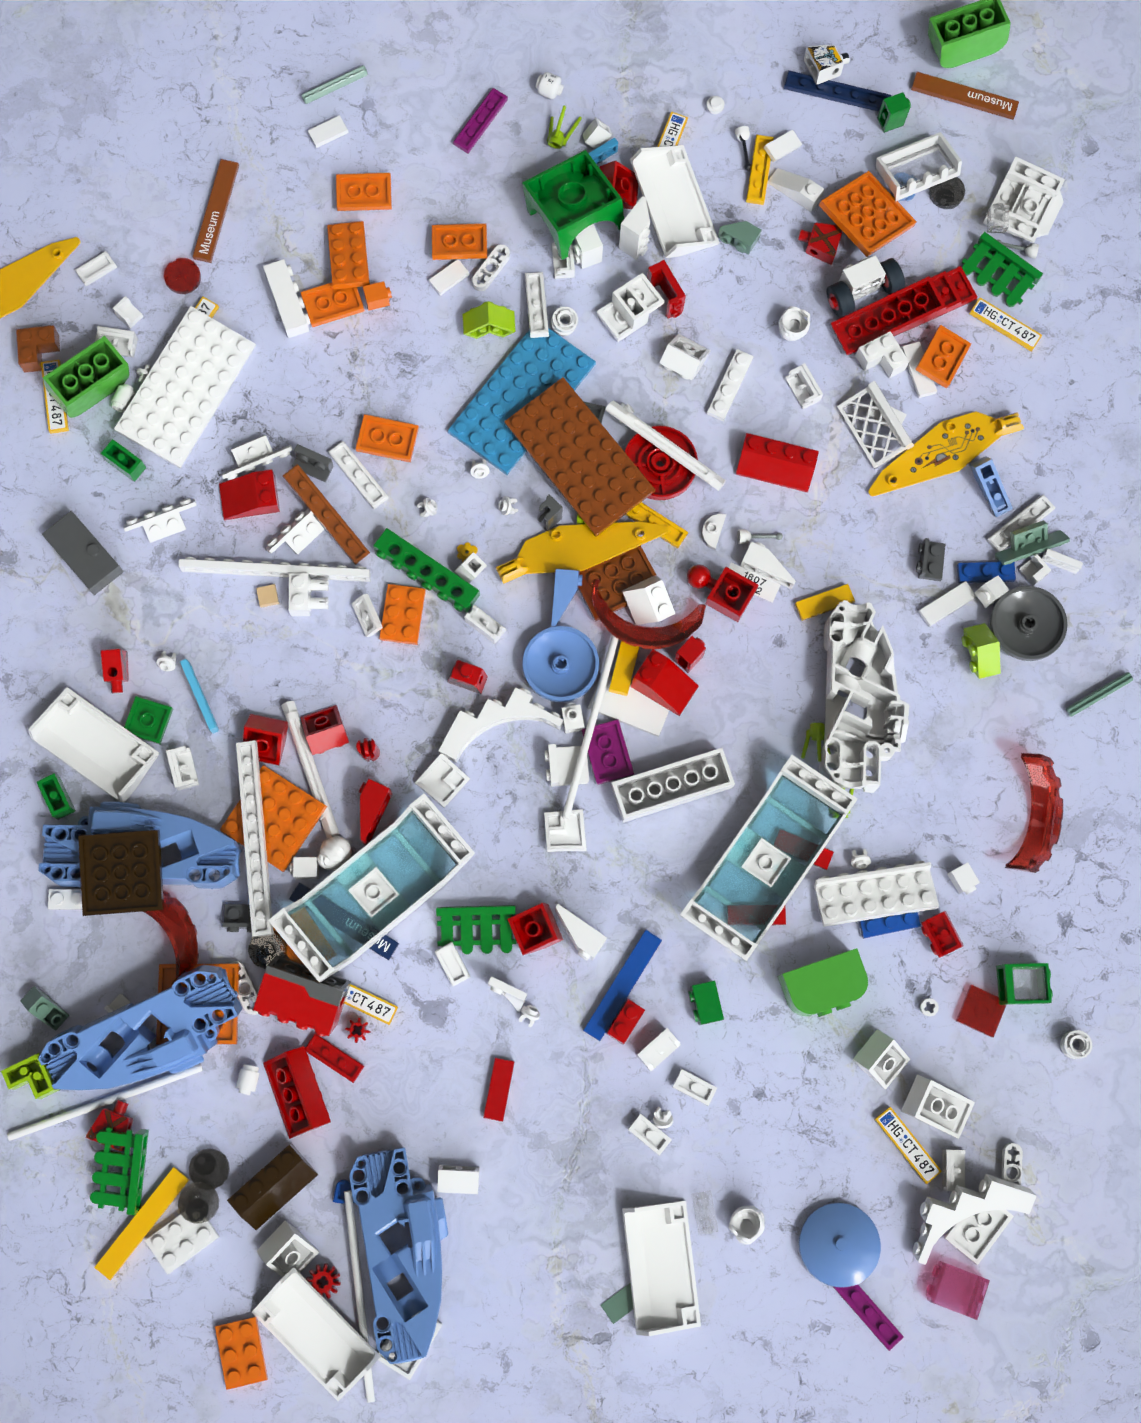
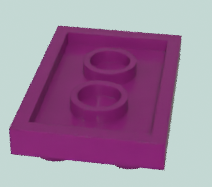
M619 719L595 725L588 749V756L596 784L600 785L633 776L634 771ZM586 728L581 729L583 738H584V734H585Z

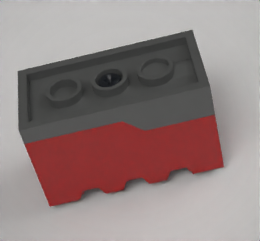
M276 956L266 966L253 1010L257 1011L261 1016L269 1017L270 1014L277 1016V1020L281 1023L294 1022L296 1027L302 1030H307L309 1027L314 1029L315 1034L319 1036H330L338 1025L351 981L331 975L319 983L305 965Z

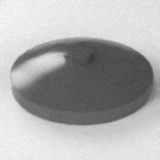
M1020 586L1006 592L995 604L990 617L991 631L998 639L1000 648L1013 658L1023 661H1036L1048 657L1061 646L1067 633V616L1062 604L1053 594L1035 586Z

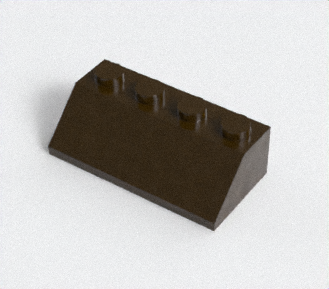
M289 1144L227 1201L242 1219L252 1228L258 1230L317 1177L318 1173L293 1144Z

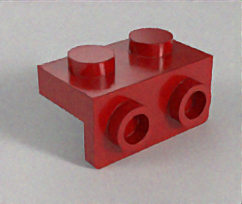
M946 911L921 922L923 925L921 927L925 937H929L932 943L930 947L939 958L964 946Z

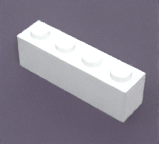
M283 259L263 266L288 338L309 332L308 325L311 323L308 314H303L302 308H305L302 297H297L296 292H299L296 281L292 282L290 276H293L290 265L286 266Z

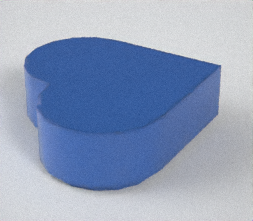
M340 1180L336 1184L333 1202L345 1204L344 1191L351 1190V1184L348 1180Z

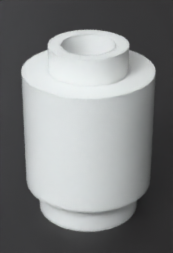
M127 384L119 385L111 400V407L118 412L124 413L136 394L133 391L134 388Z
M243 1064L235 1087L239 1089L238 1093L250 1095L251 1092H255L260 1075L258 1067Z

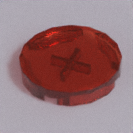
M178 258L167 265L164 270V279L171 291L177 294H188L199 286L201 273L194 261L188 258Z

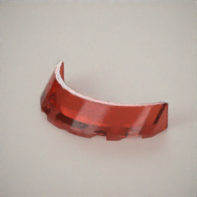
M600 579L592 580L591 598L597 616L612 635L631 646H639L642 649L667 648L688 638L703 622L706 605L700 604L687 617L672 625L657 628L634 625L620 618L608 607V604L603 600L598 590Z
M1021 753V759L1026 767L1030 781L1031 814L1024 842L1018 853L1006 864L1005 868L1036 873L1040 871L1039 867L1045 861L1050 860L1053 844H1057L1060 837L1063 819V799L1060 798L1059 788L1062 785L1060 778L1054 772L1052 767L1054 762L1050 757L1043 754Z
M163 890L164 910L143 912L156 920L168 935L175 953L176 978L178 979L181 974L194 969L198 963L197 930L184 905L177 898L171 897L170 893Z

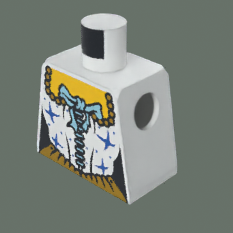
M835 45L808 46L804 56V62L816 84L840 76L843 65L848 64L850 60L849 54H839Z

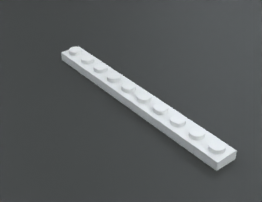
M193 557L179 559V568L182 572L288 578L289 573H308L311 579L371 581L370 570L362 566L352 569L343 565L333 568L325 564H319L315 567L306 563H300L297 566L287 562H281L279 565L268 561L253 563L250 560L234 562L231 559H224L223 561H215L212 558L197 560Z
M253 740L236 743L251 929L252 936L259 937L273 935L274 932L273 926L268 921L272 918L258 747L257 741Z

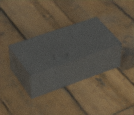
M72 510L42 533L43 537L94 596L124 572Z

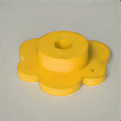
M469 542L459 545L457 547V558L462 559L463 562L473 552L476 554L478 549L474 545L471 546Z

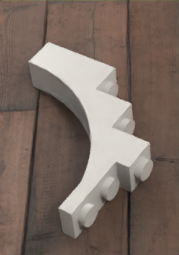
M515 687L505 707H503L502 702L496 699L492 701L487 699L477 719L475 718L476 715L467 710L465 713L459 711L439 749V754L442 753L449 760L457 763L466 747L476 737L494 726L511 721L534 720L544 722L560 730L563 725V719L556 712L551 711L549 713L545 711L544 707L538 703L531 704L533 696L530 695L531 692L525 688L518 689Z
M985 1174L984 1180L982 1179L979 1184V1192L956 1185L955 1190L950 1194V1203L927 1196L925 1202L920 1207V1216L925 1223L920 1228L918 1242H915L913 1246V1255L919 1263L926 1265L933 1245L956 1223L974 1214L990 1210H1014L1030 1214L1036 1195L1030 1188Z

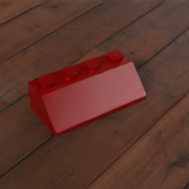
M746 433L736 475L808 493L819 451Z
M304 1046L286 1051L263 1062L289 1139L331 1123Z

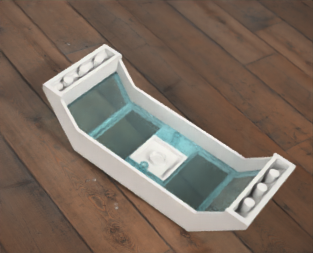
M791 755L765 796L680 916L747 961L849 813L857 798Z
M422 794L386 830L305 896L281 909L268 921L320 983L356 960L445 886L475 852L425 794Z

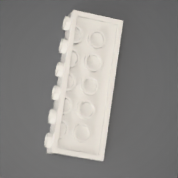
M918 861L908 866L906 864H899L889 869L880 867L870 872L861 870L851 875L842 873L837 875V877L823 876L818 878L814 889L823 927L938 909L939 903L930 872L931 862Z

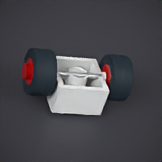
M876 255L871 258L865 257L858 264H850L843 269L839 282L827 287V298L833 312L838 317H843L855 310V300L879 290L881 286L888 294L903 289L905 287V278L900 265L895 259L889 258L880 263Z

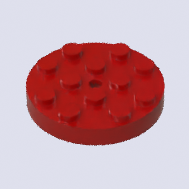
M667 426L652 427L698 460L694 445L682 432ZM638 433L626 446L625 453L655 489V492L647 498L653 500L672 499L684 493L692 484L696 474ZM660 461L664 465L662 467H659L656 465L657 462Z

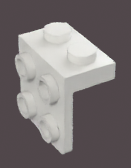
M548 744V750H545V762H549L550 769H546L547 781H551V787L571 785L581 746L556 748V744ZM587 756L579 785L589 782Z

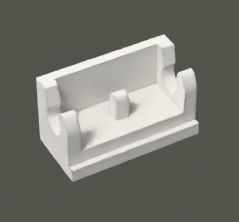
M555 242L552 243L555 279L575 278L573 243L570 245L568 257L563 260L558 255Z
M97 327L95 342L106 336L121 356L134 358L138 341L134 331Z
M805 363L788 372L789 375L785 377V380L802 409L821 400L823 393Z
M476 605L473 606L470 613L467 612L464 616L467 624L493 644L506 631V628Z
M183 746L166 750L175 788L179 791L199 785L190 748Z
M666 1028L642 1049L637 1056L652 1071L680 1046V1042Z
M942 1149L943 1191H954L956 1185L966 1188L965 1150Z
M439 1165L437 1192L478 1194L480 1167Z

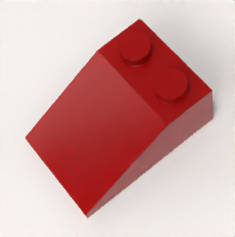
M272 469L252 472L219 484L224 520L280 512L276 478Z
M652 649L633 677L631 688L678 716L681 715L699 687L672 660Z
M368 779L367 783L363 782L359 793H361L360 833L364 846L370 843L393 795L390 788L371 779Z

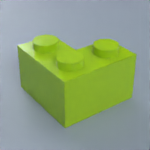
M486 301L482 305L471 308L462 314L463 333L469 337L478 339L491 333L503 338L516 332L514 311L507 309L505 306L493 304V302Z
M983 623L963 628L964 636L961 639L963 646L967 647L971 656V662H969L971 672L975 673L979 679L1001 674L999 641L988 626Z
M37 1053L1 1071L9 1090H16L29 1083L35 1099H43L60 1089H53L52 1084L55 1079H52L46 1064L41 1066L38 1060L41 1053Z

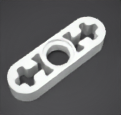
M496 246L472 278L475 290L485 291L508 262L510 251L507 246ZM498 252H499V253L505 252V256L501 255L500 258H499V263H498V261H497V259H498V257H499V256H498ZM489 264H493L496 266V270L489 272L486 270V267ZM485 274L486 276L484 278V284H478L477 280L481 281Z
M233 961L230 964H239L241 970H239L240 976H246L245 979L239 980V986L243 982H247L250 985L249 992L242 994L239 990L238 997L244 1010L248 1014L256 1015L258 1012L248 1009L250 1002L248 999L244 1001L243 997H248L254 993L255 996H252L251 999L253 1002H256L258 993L245 966L241 962Z
M1008 1143L1003 1147L1001 1179L1021 1185L1023 1151L1018 1144ZM1012 1146L1017 1151V1155H1013V1161H1017V1165L1007 1164V1160L1011 1161L1012 1156L1008 1154V1150H1011ZM1009 1167L1016 1169L1017 1174L1013 1179L1008 1178L1006 1175Z

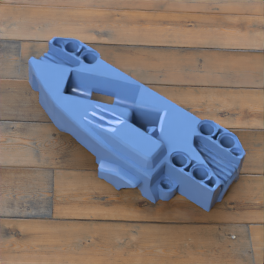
M102 802L100 807H89V816L80 818L78 825H43L42 836L45 837L47 843H44L43 863H39L38 871L57 885L81 887V877L75 879V874L80 873L78 840L80 834L96 835L109 834L111 832L160 830L161 848L176 842L182 857L181 860L166 866L161 857L163 885H193L196 888L220 889L232 883L240 876L239 856L242 848L234 839L190 817L142 809L138 804ZM61 834H66L64 839L59 840ZM200 874L199 879L194 880L195 877ZM213 874H220L219 879L214 881Z
M201 965L181 974L170 988L135 1005L132 1003L127 1004L84 1026L76 1025L57 1034L46 1044L38 1060L41 1066L46 1064L52 1079H55L52 1084L53 1089L62 1090L110 1089L134 1083L166 1071L175 1074L203 1062L204 1058L202 1055L206 1054L209 1049L218 1043L216 1040L220 1031L218 1026L237 1017L243 1008L237 998V991L229 983L226 970L222 969V967ZM197 974H203L206 980L199 981ZM181 982L185 983L187 988L183 987ZM215 1010H221L224 1015L218 1017L215 1014ZM151 1014L168 1028L164 1038L167 1037L169 1040L150 1049L149 1044L156 1035L143 1025L144 1021ZM199 1018L204 1019L206 1023H202ZM111 1031L119 1034L125 1041V1045L114 1057L108 1049L99 1045ZM87 1062L92 1063L97 1070L92 1071L89 1069Z
M405 1148L364 1154L356 1158L349 1178L353 1200L359 1207L376 1313L373 1328L377 1350L390 1364L422 1359L427 1356L441 1305V1240L448 1235L443 1198H434L432 1184H425L421 1178L410 1179ZM359 1162L364 1163L362 1167L358 1166ZM398 1162L403 1163L405 1166V1171L402 1174H397L393 1170V1166ZM357 1170H361L365 1174L364 1180L361 1182H356L353 1179V1174ZM400 1183L408 1185V1192L404 1195L397 1192V1185ZM416 1183L420 1184L419 1189H416L414 1187ZM359 1191L367 1192L368 1199L366 1202L360 1203L357 1201L356 1195ZM397 1222L404 1227V1223L409 1222L412 1247L408 1248V1244H406L393 1254H390L379 1235ZM404 1273L413 1291L397 1301L387 1283L399 1274ZM380 1317L387 1318L389 1322L387 1328L379 1329L376 1322ZM383 1339H389L392 1342V1347L389 1350H382L380 1348V1342ZM394 1353L395 1356L391 1358L389 1357V1354Z

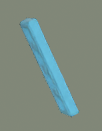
M184 659L180 661L208 728L214 734L219 731V727L191 663Z

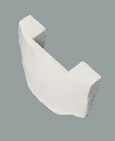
M1015 157L983 223L994 229H1001L1016 237L1019 236L1034 243L1037 237L1048 235L1064 202L1060 189L1065 179Z

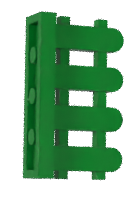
M985 231L980 236L978 244L973 246V249H975L968 260L964 258L962 264H964L962 269L966 276L975 272L978 274L976 283L979 286H984L987 282L992 284L991 294L995 297L1000 296L1003 292L1008 296L1005 301L1008 307H1014L1017 303L1020 305L1023 302L1021 297L1027 289L1032 290L1035 286L1034 284H1037L1043 276L1042 272ZM984 257H986L990 261L985 266V268L981 270L977 266L981 262V260ZM1000 267L1004 270V273L996 281L992 276ZM1015 278L1019 283L1013 291H1010L1006 287Z
M515 905L437 907L436 916H441V921H437V926H441V941H437L438 946L443 947L453 942L454 946H461L464 954H470L473 951V945H481L482 952L489 954L493 950V945H501L502 952H511L512 944H516V939H512V929L508 918H511L512 914H516ZM472 915H480V920H473ZM492 915H500V919H492ZM453 916H460L461 920H453ZM500 924V939H493L492 925ZM461 925V940L453 941V926ZM473 925H480L481 940H473Z
M107 1127L106 1130H102L97 1134V1141L105 1144L104 1150H99L94 1155L95 1162L102 1164V1170H97L92 1175L93 1182L100 1184V1190H95L91 1193L90 1201L98 1204V1208L103 1209L105 1205L119 1207L118 1211H124L127 1208V1215H135L140 1210L149 1130L140 1129L136 1134H133V1130L130 1129L127 1130V1133L113 1131V1127ZM111 1145L125 1147V1153L110 1151ZM109 1165L123 1167L122 1173L108 1171ZM107 1185L121 1187L120 1193L106 1191Z

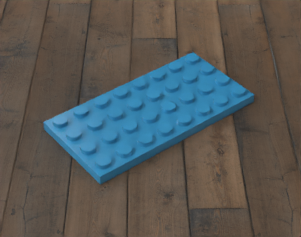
M549 328V337L530 338L529 329L448 429L450 435L506 475L509 474L526 450L505 425L504 421L562 377L565 378L575 391L596 365L595 360Z

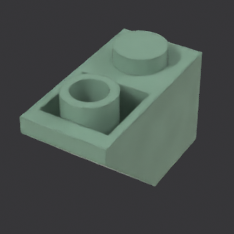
M747 221L721 226L718 238L723 243L734 246L739 252L749 255L759 240L762 230Z
M35 986L20 1000L28 1012L55 1031L69 1017L67 1012Z

